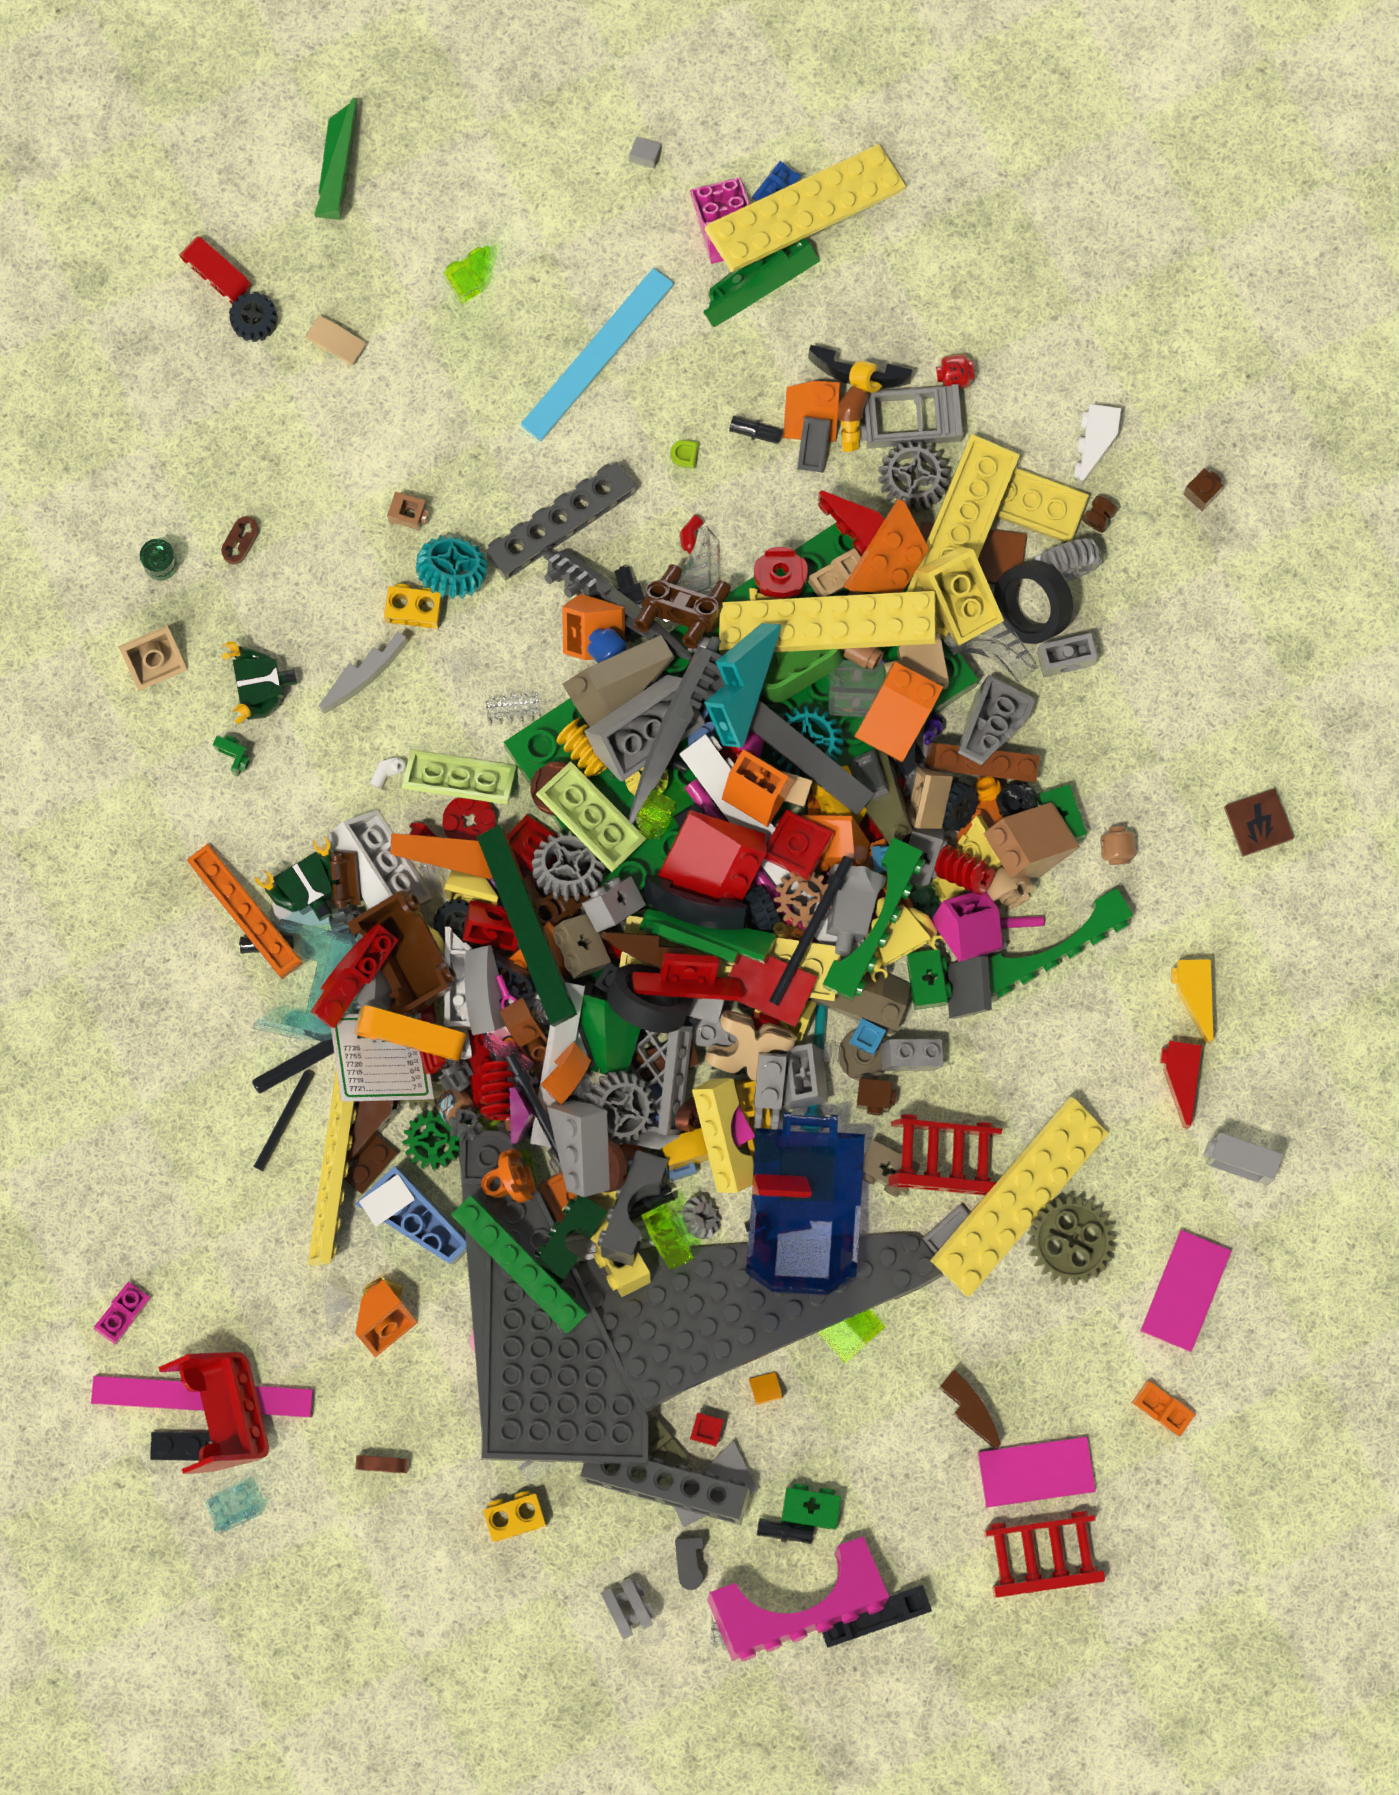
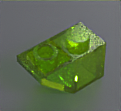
M488 245L483 248L477 247L473 249L467 258L460 262L458 260L452 262L446 267V271L443 272L446 283L461 305L484 291L491 261V250Z
M665 1203L641 1215L651 1240L669 1270H673L695 1259L676 1211Z

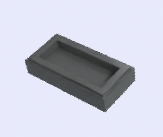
M804 416L797 469L823 473L831 419Z
M875 749L850 760L855 779L874 793L871 800L889 793Z

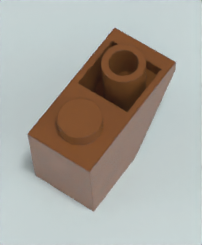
M521 998L499 1011L507 1030L530 1064L533 1065L545 1058L548 1038L525 1000Z

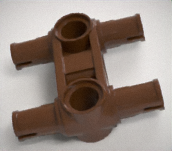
M670 564L660 580L652 581L647 585L646 596L642 601V610L634 620V627L640 632H647L656 617L689 627L682 638L683 644L688 648L695 649L705 633L712 632L718 628L719 617L723 608L722 602L725 601L731 592V586L727 582L719 580L709 596L677 586L676 584L682 577L683 571L679 566Z
M580 870L581 877L587 873L586 870ZM529 876L524 878L537 913L538 910H542L546 915V921L540 918L542 926L549 921L556 927L560 924L559 920L583 907L582 903L591 898L590 894L586 897L582 893L579 894L580 899L578 901L575 900L574 896H569V900L566 902L563 895H560L555 900L553 893L544 898V896L539 895Z

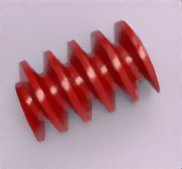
M950 845L942 848L935 864V872L940 879H946L949 883H955L957 886L973 891L977 895L986 893L995 876V869L993 867L988 868L986 860L979 862L978 857L973 856L971 858L969 853L965 852L962 854L960 849L953 850Z
M504 1061L487 1062L480 1066L481 1072L485 1073L480 1077V1082L486 1084L480 1087V1092L485 1095L480 1098V1103L484 1105L480 1109V1114L489 1120H510V1114L507 1113V1110L510 1109V1103L507 1102V1099H510V1092H507V1089L514 1087L515 1083L507 1081V1078L514 1076L512 1071L507 1070L509 1065Z

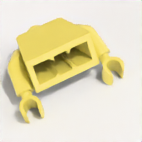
M885 897L875 902L874 911L878 918L882 911ZM903 904L898 906V908L902 909L899 918L895 924L890 922L886 931L890 933V936L884 948L878 947L875 954L878 961L872 973L869 972L874 982H876L875 974L881 971L886 979L888 974L884 967L927 943L935 950H938L934 944L936 939L939 938L943 943H946L928 915L913 907L906 908ZM878 918L870 922V929H868L865 939L872 931Z

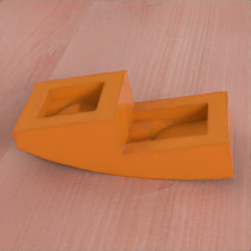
M574 1042L554 1061L558 1066L540 1084L560 1105L579 1084L591 1062Z
M1151 1381L1145 1382L1131 1402L1179 1437L1196 1415Z

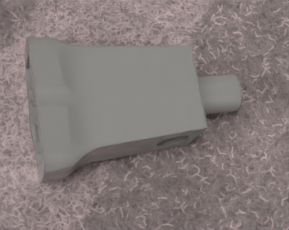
M835 864L830 869L829 877L831 874L834 875L839 864ZM850 866L844 878L846 882L842 890L838 889L831 903L832 908L829 909L826 934L837 936L834 953L840 956L848 957L852 951L853 941L860 942L867 936L877 895L884 887L886 881L885 876L865 866Z

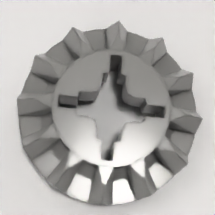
M704 1195L695 1196L687 1200L682 1212L686 1229L698 1239L712 1237L719 1230L716 1223L721 1221L716 1216V1212L719 1209L713 1208V1200L705 1199ZM702 1212V1215L706 1216L707 1220L703 1221V1218L699 1217L696 1214Z

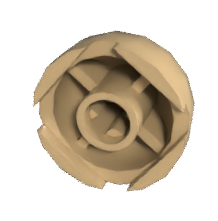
M1003 865L995 869L993 882L986 892L998 909L1006 906V912L1026 902L1030 898L1028 893L1030 891L1034 893L1035 887L1030 877L1010 878Z

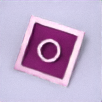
M512 1087L510 1088L511 1143L525 1142L534 1123L535 1114L521 1088Z

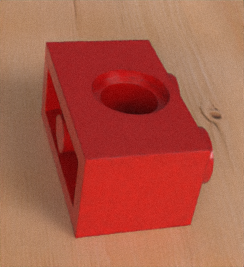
M470 900L464 920L463 940L516 951L518 941L505 908L499 905Z

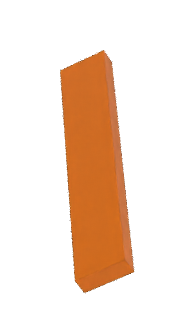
M208 843L187 859V862L281 979H284L303 964L302 960Z

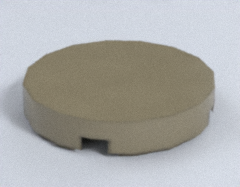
M855 1030L849 1032L842 1039L838 1048V1062L842 1071L857 1081L860 1078L875 1080L885 1073V1071H882L881 1044L888 1041L887 1038L883 1036L874 1056L849 1044Z

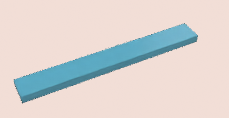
M653 268L521 422V427L542 442L672 289L674 283Z

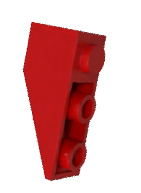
M821 490L818 493L819 508L826 516L830 514L835 519L837 529L843 535L848 534L854 541L852 543L854 548L863 555L885 519L877 511Z

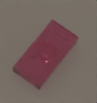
M489 1031L484 1038V1047L505 1062H507L505 1056L515 1052L523 1070H527L530 1074L534 1069V1062L520 1053V1047L511 1041L504 1042Z

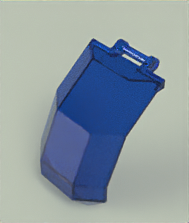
M784 1112L783 1129L756 1128L753 1175L804 1176L807 1178L812 1191V1196L809 1198L757 1196L752 1194L746 1274L772 1293L829 1296L856 1280L865 1134L838 1132V1115L836 1114L824 1117L792 1115V1112ZM791 1126L829 1128V1133L791 1131Z

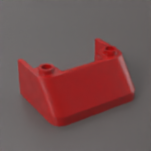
M243 1353L187 1354L158 1367L159 1372H179L183 1386L188 1391L200 1392L212 1444H207L200 1449L199 1462L183 1468V1474L216 1472L251 1463L268 1455L269 1444L249 1360Z

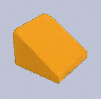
M776 1372L749 1379L756 1406L783 1399Z

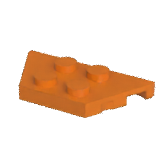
M897 499L844 584V588L850 591L874 593L903 592L929 550L904 501Z

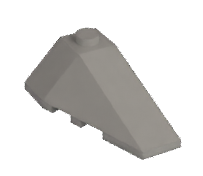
M988 675L977 690L972 701L958 753L982 765L1028 720L1036 699Z

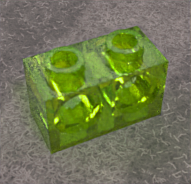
M652 789L636 815L638 832L650 840L654 837L660 840L673 820V816L676 815V802L657 790Z

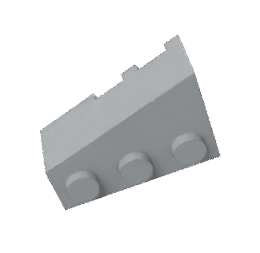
M575 1100L563 1102L562 1105L558 1103L547 1106L567 1191L587 1197L610 1190L607 1111Z

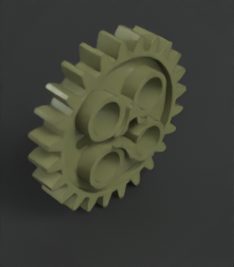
M1070 1196L1065 1197L1064 1204L1059 1198L1055 1199V1208L1049 1203L1045 1204L1047 1213L1039 1210L1037 1214L1040 1221H1031L1036 1229L1027 1231V1234L1034 1237V1240L1027 1242V1245L1033 1246L1035 1250L1029 1253V1256L1038 1257L1034 1266H1044L1041 1272L1042 1275L1048 1272L1052 1273L1050 1281H1055L1060 1276L1061 1285H1065L1068 1278H1070L1073 1286L1077 1285L1078 1277H1080L1083 1283H1087L1088 1274L1094 1279L1097 1278L1096 1269L1100 1271L1106 1270L1102 1262L1112 1261L1107 1252L1115 1251L1116 1248L1109 1245V1241L1115 1240L1116 1236L1108 1235V1231L1113 1229L1114 1226H1105L1104 1222L1109 1216L1100 1217L1098 1215L1101 1207L1092 1210L1091 1200L1082 1205L1081 1197H1077L1074 1204ZM1062 1215L1067 1216L1071 1221L1068 1230L1062 1229L1059 1225V1218ZM1086 1227L1093 1229L1095 1232L1093 1242H1088L1083 1236ZM1050 1229H1054L1065 1237L1074 1235L1075 1242L1092 1248L1093 1252L1089 1253L1079 1245L1069 1247L1067 1239L1051 1234ZM1051 1239L1059 1244V1251L1056 1255L1051 1254L1047 1248V1244ZM1074 1252L1081 1253L1084 1258V1262L1080 1267L1072 1262Z

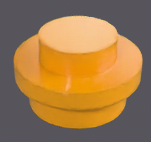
M984 777L975 786L976 794H978L980 801L994 800L1002 788L1000 782L993 777Z

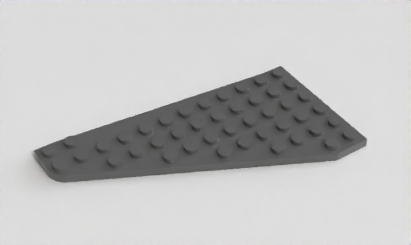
M482 1130L480 1133L475 1132V1141L467 1139L461 1143L459 1138L462 1202L470 1195H474L527 1253L537 1261L533 1256L541 1243L547 1246L552 1237L548 1233L554 1222L536 1185L535 1192L530 1194L534 1198L524 1203L516 1202L510 1194L500 1198L487 1195L481 1185L485 1174L499 1168L498 1158L501 1152L511 1148L518 1150L517 1145L511 1143V1138L500 1131ZM519 1158L523 1166H526L523 1158ZM499 1177L491 1181L490 1189L492 1192L500 1188L501 1180ZM465 1230L481 1424V1460L646 1465L648 1463V1417L623 1374L625 1369L575 1266L573 1265L561 1286L586 1309L589 1315L571 1333L566 1334Z
M906 1233L638 1251L650 1272L651 1283L622 1298L617 1289L614 1291L611 1289L606 1279L608 1275L604 1267L600 1269L594 1258L576 1268L625 1369L623 1374L645 1413L692 1387L887 1301L899 1299L943 1276V1273L930 1261L933 1255L926 1244L917 1236ZM620 1262L614 1263V1265L617 1267H623L626 1265Z

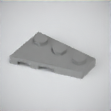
M734 1440L699 1474L703 1475V1472H709L719 1476L718 1480L729 1482L730 1479L741 1481L746 1484L745 1487L749 1488L750 1494L758 1491ZM690 1484L687 1486L685 1493L695 1495L699 1492L700 1486ZM717 1491L713 1494L712 1501L720 1503L725 1500L727 1494L723 1491ZM674 1507L683 1527L706 1517L705 1515Z

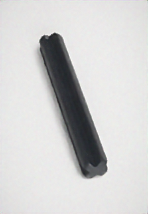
M332 1036L253 1079L252 1083L256 1091L261 1094L334 1054Z

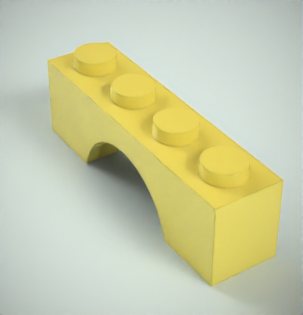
M733 1078L711 1079L692 1089L717 1193H738L752 1185L753 1175L756 1174L752 1156L741 1153L736 1148L731 1135L732 1117L739 1105Z

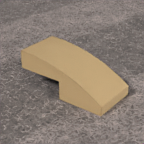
M320 315L316 318L305 336L307 340L326 352L329 351L350 366L353 365L366 344L352 333Z
M853 548L835 558L828 566L810 575L807 581L818 597H830L842 590L861 556Z

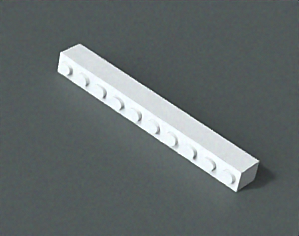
M704 734L681 751L679 755L728 821L765 833L767 843L778 823L774 826L770 823L766 827L722 800L727 778L734 763L730 758L724 760L718 751L722 747L714 736L708 739L706 734ZM763 859L762 867L777 887H783L784 884L780 878L790 879L789 871ZM807 880L808 888L812 891H820L814 882ZM797 881L788 887L786 894L792 893L796 889ZM803 890L800 896L791 899L799 900L802 905H805L806 900L816 896L807 895L805 890ZM815 902L809 909L810 914L815 912L819 902ZM791 904V906L799 915V908L794 904ZM828 909L827 917L823 918L814 937L820 944L836 946L837 936L826 934ZM864 939L860 942L853 941L851 953L863 943Z

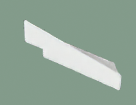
M445 927V961L447 965L453 968L457 979L455 980V987L445 994L444 1027L467 1034L460 1058L461 1061L471 1058L468 1034L471 1026L465 995L466 951L472 948L466 942L463 943L450 927Z

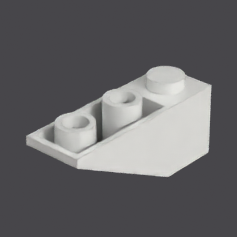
M1090 404L1088 411L1082 412L1080 428H1085L1084 438L1079 437L1077 453H1082L1081 463L1076 462L1074 469V478H1078V487H1082L1115 442L1118 434L1121 408Z

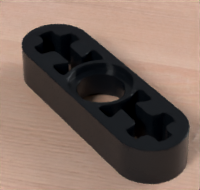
M492 950L499 975H502L503 967L509 972V981L504 979L509 993L518 999L523 998L524 1000L536 997L538 992L530 972Z

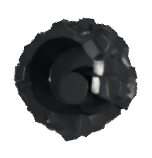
M1016 781L1012 784H1007L1005 787H1002L996 799L999 813L1003 818L1038 807L1037 793L1026 782Z

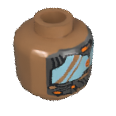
M452 1088L449 1090L445 1089L436 1101V1108L446 1124H448L450 1117L456 1118L457 1108L462 1111L471 1107V1111L476 1113L474 1102L465 1089L459 1092Z

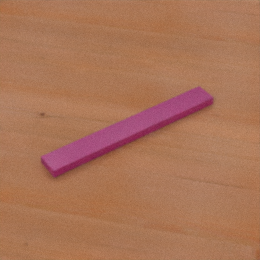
M93 1376L91 1404L204 1411L200 1392L188 1391L181 1381ZM255 1386L262 1415L311 1418L313 1390Z

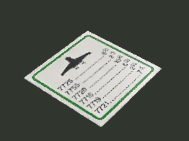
M421 1013L418 1014V1015H416V1016H414L413 1018H414V1019H419V1018H421ZM344 1014L336 1027L331 1028L341 1102L434 1099L430 1074H425L419 1050L380 1039L373 1040L355 1035L354 1030L359 1014Z

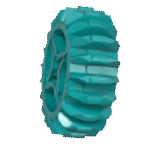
M451 534L448 538L440 535L437 540L431 538L428 543H424L417 554L415 568L416 573H418V580L423 581L424 588L431 587L432 594L438 592L442 598L445 595H449L452 600L457 595L462 599L466 594L472 596L475 591H479L486 580L488 565L487 561H485V553L480 552L479 546H472L471 540L465 542L462 540V537L454 539Z
M804 706L803 714H800L798 708L793 709L794 717L787 712L784 714V719L790 726L795 727L796 725L803 724L800 734L805 737L807 731L809 741L814 743L817 748L823 749V746H829L825 754L838 763V759L834 755L841 756L842 749L836 746L843 745L844 739L837 738V736L842 734L841 728L832 729L837 724L836 719L827 722L828 712L823 713L822 717L818 716V707H815L814 713L811 714L809 713L808 706ZM811 724L823 729L828 738L815 734L812 731ZM776 750L772 751L773 757L782 756ZM785 757L779 758L777 761L778 766L787 763L785 772L789 773L794 768L796 769L795 775L800 776L801 770Z

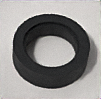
M1038 560L1026 561L1005 571L996 582L993 596L1004 619L1001 625L1013 638L1027 644H1038L1060 634L1068 626L1073 613L1072 594L1064 577L1053 566ZM1021 579H1031L1037 582L1047 594L1050 603V617L1044 626L1029 622L1018 607L1016 589Z
M629 964L620 967L607 993V1000L612 1010L628 1023L647 1031L670 1033L679 1030L686 1020L693 999L654 995L668 1006H659L644 1001L631 991L633 990L632 974L633 972L660 973V969L643 964Z

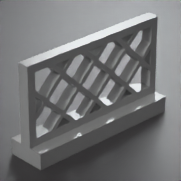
M683 1025L679 1030L670 1032L668 1042L663 1046L656 1036L657 1032L645 1030L648 1035L640 1042L637 1040L633 1055L639 1052L645 1062L636 1069L631 1060L628 1074L633 1073L637 1076V1079H643L640 1073L649 1067L655 1078L648 1084L645 1083L644 1087L646 1086L651 1089L659 1082L663 1088L662 1096L659 1099H656L652 1092L648 1095L655 1100L650 1107L656 1109L660 1116L658 1126H653L652 1123H645L644 1126L647 1131L657 1132L662 1135L681 1134V1130L676 1128V1114L680 1106L685 1102L693 1026ZM650 1040L658 1049L651 1057L648 1056L643 1048ZM660 1055L666 1061L665 1069L661 1072L658 1071L653 1063ZM633 1098L632 1105L635 1109V1100ZM621 1105L618 1106V1111L626 1112L625 1109L621 1108ZM625 1120L622 1126L626 1125L629 1121Z

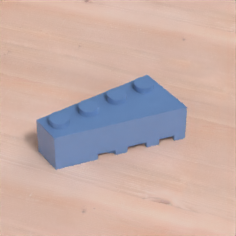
M393 1166L360 1200L396 1175H399L415 1200L389 1217L384 1223L447 1263L456 1264L467 1253L465 1235L400 1167ZM358 1201L355 1205L363 1209V1207Z

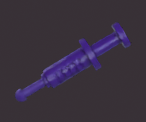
M939 714L932 715L925 724V745H929L942 731L943 717Z

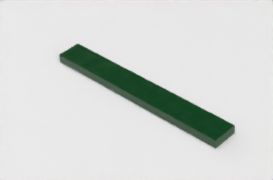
M499 824L477 836V839L549 1023L555 1027L578 1014L505 829Z

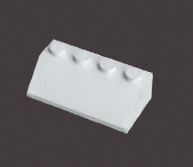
M378 809L342 821L327 835L333 852L338 850L356 853L359 892L369 909L399 891L414 894L420 902V907L434 899L410 859L391 854L392 831Z

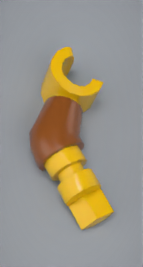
M858 361L851 368L849 379L852 386L838 405V420L841 421V427L844 428L841 430L842 452H852L859 449L861 430L857 427L860 426V419L863 418V409L869 397L867 392L875 393L882 387L880 383L870 381L872 373L877 369V364Z

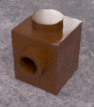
M1203 468L1186 486L1183 495L1203 512L1218 497L1224 485L1221 483V478L1215 472H1208Z
M860 1078L856 1108L866 1109L869 1115L883 1116V1112L889 1111L890 1105L895 1106L897 1090L892 1089V1082Z

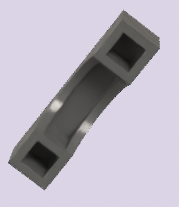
M638 1150L635 1153L634 1159L629 1158L624 1186L616 1192L618 1201L615 1207H610L607 1215L609 1225L606 1231H601L598 1239V1246L601 1247V1257L633 1266L642 1240L641 1231L633 1225L629 1218V1213L640 1199L651 1195H660L668 1173V1159Z

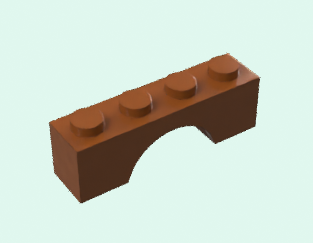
M931 742L927 747L925 768L931 770L1030 782L1037 781L1039 755L997 750L980 765L959 754V745Z

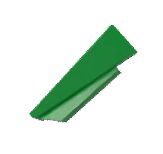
M352 98L347 106L328 120L318 191L320 197L315 210V217L341 220L358 107L357 98Z
M805 238L743 268L732 273L730 272L710 288L708 296L711 301L709 308L704 310L703 313L709 323L716 327L816 265L820 260Z
M651 909L645 911L639 927L642 931L710 956H718L719 959L737 965L740 955L766 964L776 939V935L773 933L748 928L743 930H724L698 926L671 917L661 911Z

